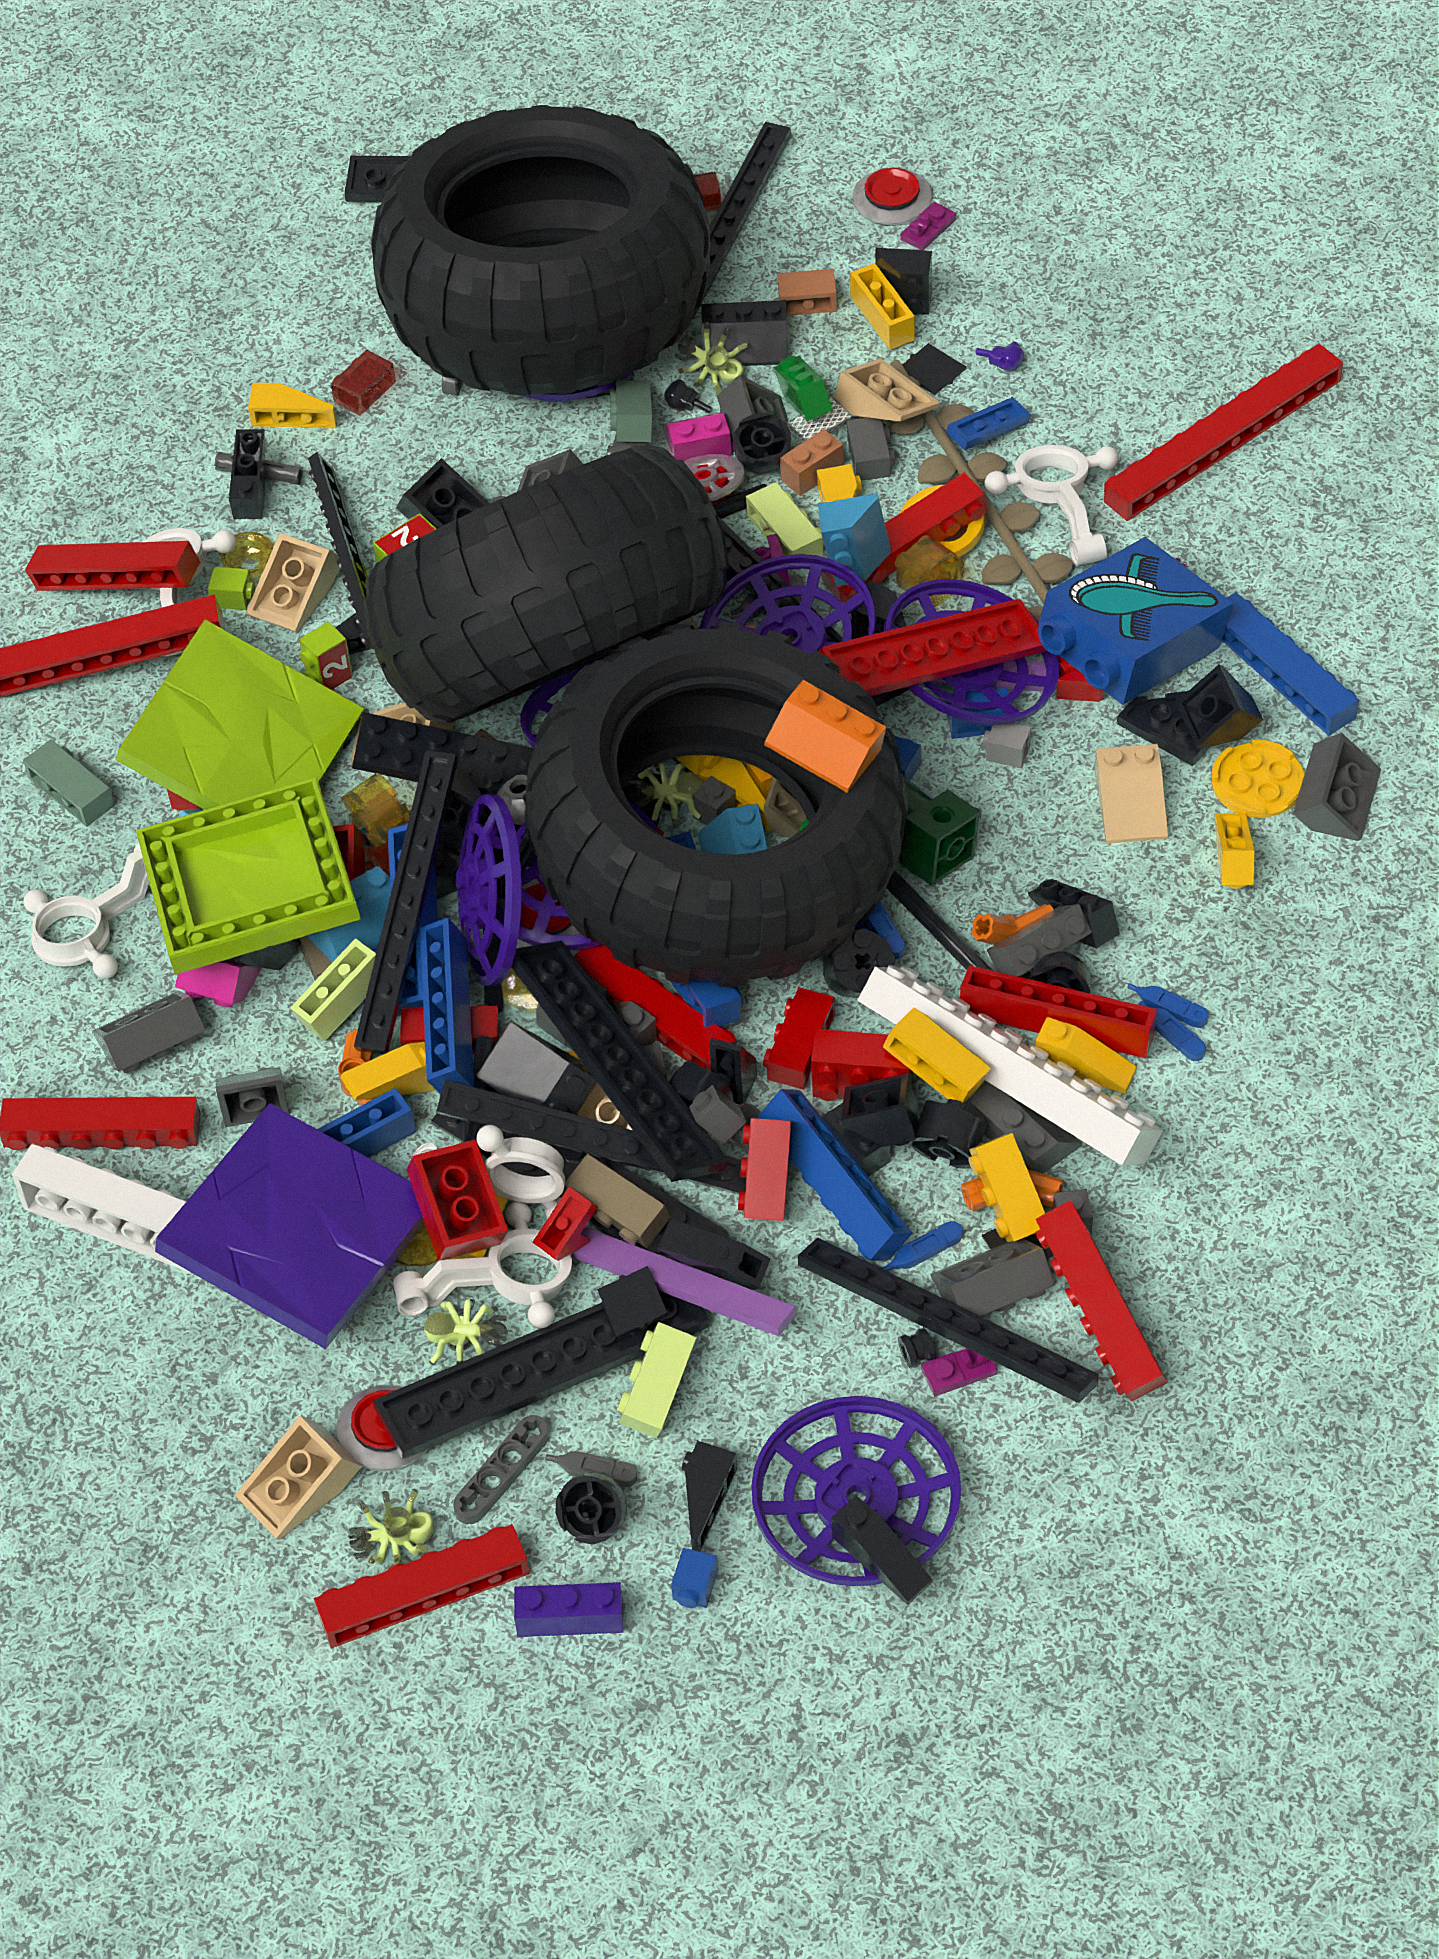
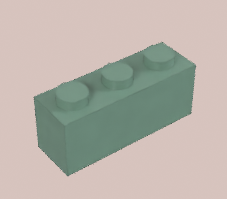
M617 380L616 390H610V430L616 431V442H651L652 405L650 381Z
M52 739L23 760L28 778L86 827L115 806L112 798L113 789L108 781L104 778L99 779L85 762L79 763L67 747H60Z

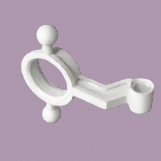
M1038 446L1027 450L1018 457L1015 463V473L1005 475L1003 472L993 471L986 476L985 487L992 494H1001L1008 486L1016 484L1026 497L1034 501L1058 503L1069 520L1072 535L1069 548L1072 561L1076 566L1106 559L1107 550L1104 538L1100 533L1094 535L1090 533L1086 508L1078 495L1084 488V479L1088 475L1089 468L1099 466L1101 469L1109 470L1116 466L1118 463V453L1114 448L1105 446L1100 448L1096 455L1085 457L1078 450L1067 446ZM1043 468H1060L1075 474L1073 477L1059 482H1043L1029 476L1031 473Z
M174 528L158 532L143 541H189L200 560L192 580L202 571L207 552L217 550L220 553H229L236 546V537L228 530H220L212 539L202 541L200 536L193 530ZM179 587L152 588L160 590L162 607L179 603ZM183 651L165 655V657L183 653Z
M139 843L136 845L134 853L127 857L120 883L92 900L80 896H65L49 902L47 895L42 890L33 889L26 893L23 900L24 907L29 912L36 913L32 923V946L34 952L42 961L54 966L66 967L79 965L90 960L93 963V971L99 978L109 979L116 974L118 970L117 960L112 955L101 954V952L107 946L110 939L108 921L145 898L149 879ZM84 916L96 923L89 934L74 942L52 943L43 938L47 928L55 921L64 917Z
M483 1126L478 1131L476 1139L482 1150L491 1152V1157L484 1164L494 1192L517 1202L542 1203L545 1206V1216L548 1219L561 1198L559 1196L563 1193L565 1187V1176L563 1174L564 1160L561 1154L544 1142L522 1137L504 1139L502 1131L497 1126ZM425 1143L416 1149L413 1156L448 1146L436 1147L433 1143ZM501 1163H529L544 1169L550 1175L541 1177L525 1176L508 1170Z
M516 1201L511 1203L505 1211L506 1221L515 1230L507 1232L501 1245L490 1247L488 1257L439 1260L424 1277L415 1271H406L397 1275L393 1285L398 1310L402 1315L416 1316L423 1313L429 1307H437L456 1287L493 1285L498 1293L506 1299L518 1304L531 1305L528 1310L529 1322L534 1327L546 1328L553 1322L555 1317L553 1307L547 1302L554 1299L560 1293L563 1285L568 1280L572 1267L571 1254L557 1261L532 1243L540 1230L528 1228L527 1224L531 1219V1210L527 1204ZM515 1253H534L551 1260L555 1264L558 1273L545 1283L524 1284L510 1278L503 1271L500 1263L505 1257Z

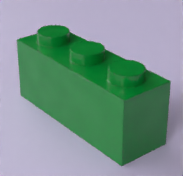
M800 356L786 357L780 361V364L773 367L784 398L806 421L833 410L822 378Z

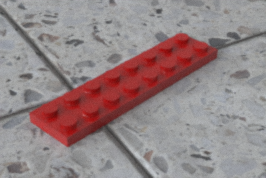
M1019 598L820 648L819 652L839 666L842 677L850 682H857L872 696L1047 650L1039 640V625Z

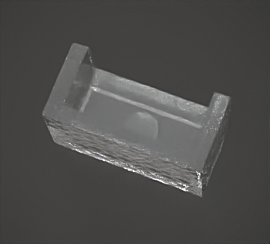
M830 397L832 411L809 421H806L799 415L786 422L791 433V446L793 448L797 447L823 429L829 433L840 429L847 435V420H853V415L836 399Z

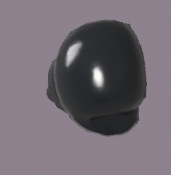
M681 379L670 383L665 390L664 398L671 409L691 411L694 407H697L709 414L713 407L699 401L700 393L691 387H687Z

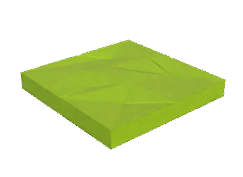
M205 619L119 747L115 760L206 810L317 777L320 784L360 720L364 708L290 666L284 665L281 661Z
M317 777L136 830L168 956L175 975L361 919Z

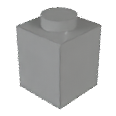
M1010 723L993 725L991 731L986 730L982 743V748L986 749V761L1022 768L1030 747L1031 727Z

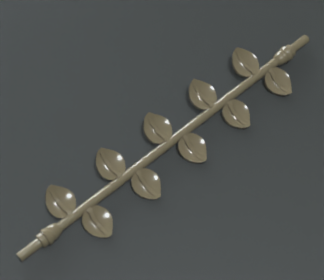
M899 360L891 362L890 365L921 388L919 381L908 375ZM950 404L941 408L936 416L931 410L900 422L887 421L886 427H889L890 435L916 433L926 422L947 456L942 454L933 455L923 461L918 471V482L920 484L948 482L958 471L959 475L965 472L984 492L979 482H985L986 476L993 471L1004 472L1008 466L1007 461L1003 457L989 452L974 456L968 465L966 464L946 431L950 423L974 413L967 406ZM984 492L988 512L984 514V528L990 521L1011 555H998L987 562L982 573L983 584H1010L1016 581L1023 572L1044 604L1046 593L1049 591L1044 583H1055L1065 579L1074 567L1073 561L1059 553H1047L1038 557L1034 565H1032L1011 532H1021L1030 529L1041 516L1040 511L1031 504L1015 502L1004 507L999 515ZM1033 606L1028 608V611L1040 621L1043 607Z

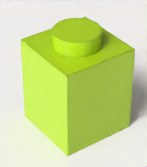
M225 567L213 568L208 586L209 596L215 594L221 608L247 610L249 599H252L256 589L255 582H251L249 569Z

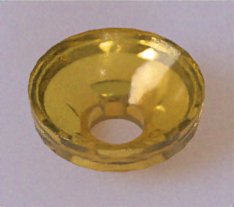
M257 532L236 534L235 548L229 553H220L223 566L225 568L244 569L241 567L243 562L255 560L258 564L253 569H249L250 578L261 575L273 550L271 541L263 534Z

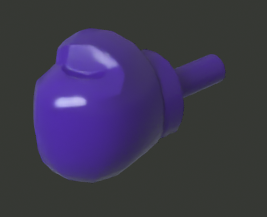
M1015 341L1007 347L995 346L992 351L977 348L975 352L976 355L989 357L991 365L1006 371L1016 370L1024 359V351Z

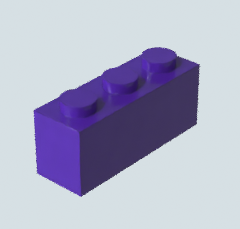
M621 1582L514 1587V1621L517 1637L623 1633Z

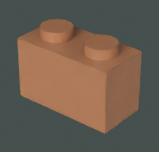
M834 269L777 273L779 300H786L787 316L837 312Z
M825 429L821 430L780 457L781 481L799 496L803 495L817 485V470L844 465L843 444Z

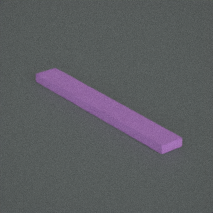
M587 1227L583 1229L582 1233L590 1238L591 1241L571 1253L572 1258L619 1276H627L648 1266L658 1291L776 1336H780L796 1316V1306Z

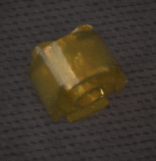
M928 535L921 537L907 552L899 554L895 561V566L898 568L896 581L898 586L904 591L927 581L957 579V577L962 579L964 574L962 558ZM952 594L929 597L934 607H937L950 598Z
M379 773L370 776L341 797L344 805L352 812L348 815L351 822L359 830L362 828L366 830L368 840L376 849L388 841V829L408 824L410 812L405 803L401 805L396 798L398 795L396 790Z

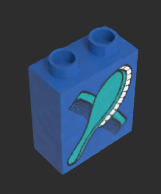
M1143 537L1047 591L1039 621L1038 636L1041 644L1049 653L1062 657L1080 671L1091 686L1104 690L1116 701L1124 705L1217 650L1221 646L1233 602L1147 537Z

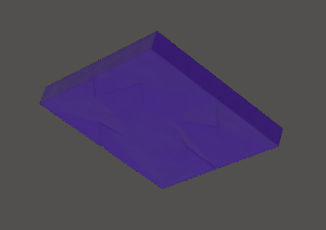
M269 1103L156 1237L155 1252L322 1348L327 1349L421 1230L425 1222L409 1180Z

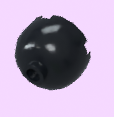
M752 414L742 419L739 427L734 432L733 445L735 456L750 471L757 473L771 472L780 467V457L790 451V429L781 419L777 421L770 418V414Z
M1057 951L1044 955L1028 975L1030 980L1091 993V975L1088 967L1078 956L1069 952Z
M587 1472L573 1477L563 1486L556 1498L555 1514L560 1527L576 1537L574 1540L580 1543L596 1544L606 1541L620 1529L627 1515V1500L623 1489L615 1479L604 1473Z

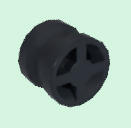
M924 1327L916 1330L914 1335L908 1336L905 1334L898 1337L901 1354L909 1368L917 1366L921 1360L931 1361L936 1359V1351L932 1339Z

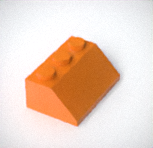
M802 680L783 705L764 745L848 793L881 751L886 726L807 681Z

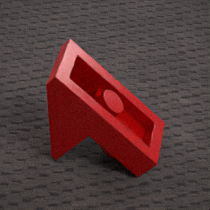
M1057 655L1059 676L1061 677L1057 680V699L1100 702L1104 699V690L1091 686L1080 671Z
M568 1187L532 1243L555 1260L563 1259L591 1241L582 1231L599 1206L577 1190Z

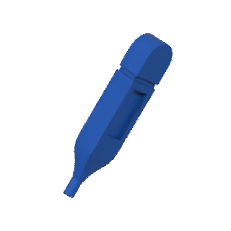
M880 902L865 922L872 932L880 935L887 942L895 959H899L903 955L905 943Z
M1131 983L1128 984L1127 988L1135 991L1145 1004L1153 1008L1165 1009L1181 1022L1183 1021L1187 1025L1202 1028L1208 1022L1209 1015L1207 1009L1196 1003L1193 1004L1192 1001L1158 986L1137 987Z
M1140 1001L1139 1004H1138V1005L1150 1007V1006H1148L1147 1004H1145L1143 1001ZM1154 1008L1157 1009L1155 1031L1178 1051H1181L1189 1060H1202L1205 1057V1043L1197 1036H1194L1193 1032L1167 1010Z
M955 1221L946 1222L939 1226L938 1229L935 1228L905 1244L898 1250L890 1264L882 1267V1269L889 1271L895 1268H912L946 1250L948 1247L950 1248L962 1239L961 1225Z

